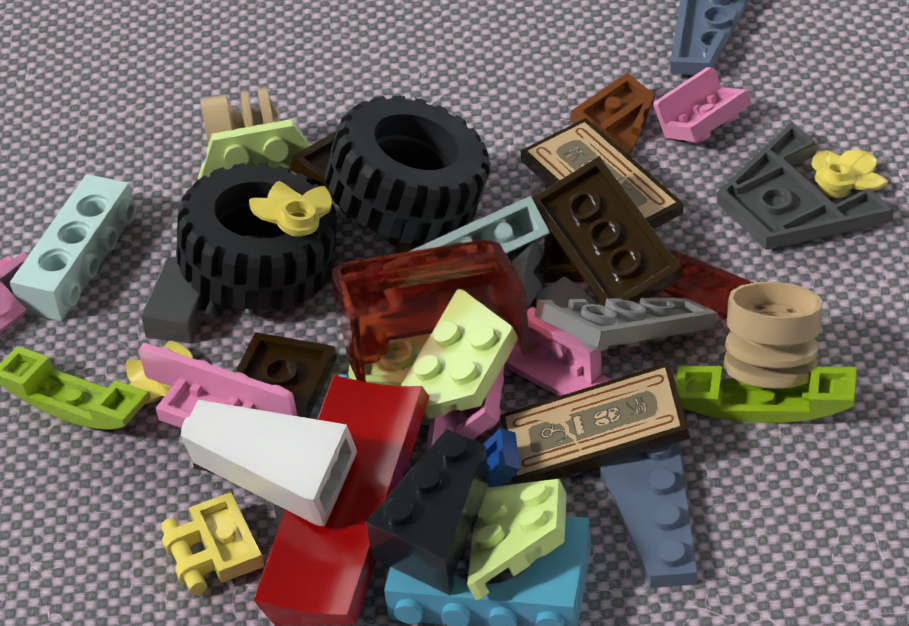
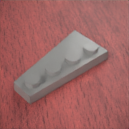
M621 298L606 299L605 306L589 304L585 299H569L568 307L564 308L555 305V302L552 300H538L535 317L581 339L582 345L586 348L605 351L609 346L613 345L635 346L638 344V341L649 339L664 341L667 339V336L678 334L693 336L696 331L714 329L718 312L688 298H641L639 304L622 300Z

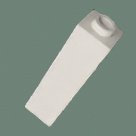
M204 400L197 401L191 415L184 420L180 435L193 463L315 525L324 527L357 454V449L346 424Z

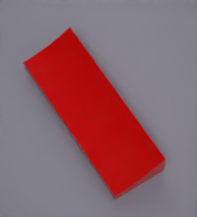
M333 375L317 420L346 424L357 449V454L325 527L315 525L285 509L253 599L274 626L356 625L377 561L372 558L366 521L404 477L430 397L423 386L382 385Z

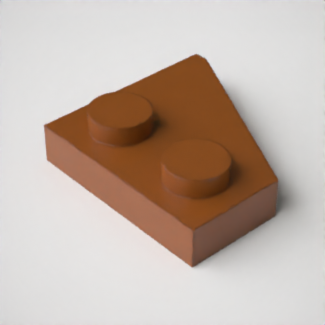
M626 73L571 110L570 121L574 124L587 118L625 153L631 156L653 107L655 94L629 73Z

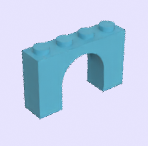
M566 516L565 542L547 555L536 559L514 578L500 583L486 584L490 593L478 600H475L467 586L468 581L456 574L453 578L454 586L449 596L390 567L384 589L389 620L401 621L407 624L427 623L447 626H578L592 549L590 518Z

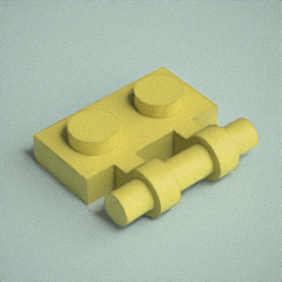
M231 492L189 507L192 520L189 523L180 526L177 519L169 518L161 524L164 534L162 543L168 555L174 556L176 560L175 572L181 584L187 585L192 595H200L206 591L207 584L204 576L209 572L216 571L220 582L223 583L264 567L262 554ZM202 542L205 550L193 554L191 551L192 545Z

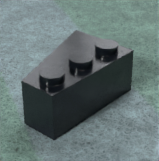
M446 429L366 521L373 559L449 596L451 595L454 586L453 578L459 560H463L471 526H475L478 512L481 509L490 483L485 445L449 429Z

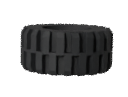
M394 95L391 99L380 96L374 97L369 102L365 100L357 104L341 118L325 171V182L334 203L339 204L341 212L347 218L353 217L359 227L366 231L368 229L377 232V236L385 239L389 237L397 238L400 243L411 244L413 241H420L421 244H426L470 224L476 213L491 168L489 154L484 142H481L480 135L474 128L469 129L463 118L458 115L454 117L448 113V109L438 104L435 107L426 104V100L419 98L408 100L405 99V96Z
M245 163L234 164L232 169L225 170L222 167L213 170L210 177L204 175L193 184V187L186 191L178 208L176 259L184 279L187 282L192 281V288L202 297L210 296L212 303L222 307L224 304L232 306L233 310L245 312V309H257V313H268L271 308H278L281 311L291 308L296 301L301 304L313 296V292L317 293L327 283V278L333 270L337 233L336 209L333 203L330 212L319 218V227L315 232L303 237H294L282 231L277 224L264 221L254 215L250 209L249 199L268 198L269 191L277 181L283 182L301 195L313 188L320 187L318 184L312 185V181L301 173L298 175L292 174L289 168L279 166L278 169L271 168L265 163H256V166H246ZM257 235V236H264V237H269V238L258 239V238H249V237H244V236Z

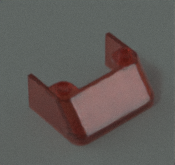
M476 240L349 261L337 265L332 270L333 287L346 354L356 380L366 382L364 364L376 363L382 356L386 355L389 351L390 340L431 334L457 289L464 290L511 325L519 338L516 344L521 354L531 353L526 291L498 242Z

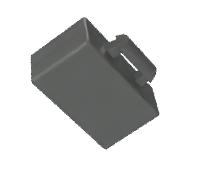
M166 257L143 309L141 319L145 337L192 344L202 321H206L207 324L212 323L220 306L212 303L210 296L202 297L192 288V281L187 282L180 272V266L177 264V259L174 257Z

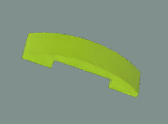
M16 346L0 363V385L41 411L64 421L88 428L118 429L125 427L151 398L149 391L114 380L107 388L58 371L53 368L49 356L20 346Z
M678 366L676 385L682 407L715 418L756 423L799 422L830 416L855 406L857 367H811V377L807 384L792 388L773 389L749 385L735 378H724L722 366Z

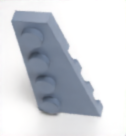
M680 0L670 60L671 74L696 75L706 67L714 68L750 0Z
M679 442L599 466L601 480L606 491L610 493L621 524L625 526L628 532L630 544L650 588L698 584Z

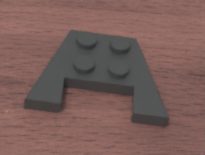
M793 122L781 131L717 192V204L766 250L893 222V209L869 188L834 204L794 169L793 166L816 154L817 144Z

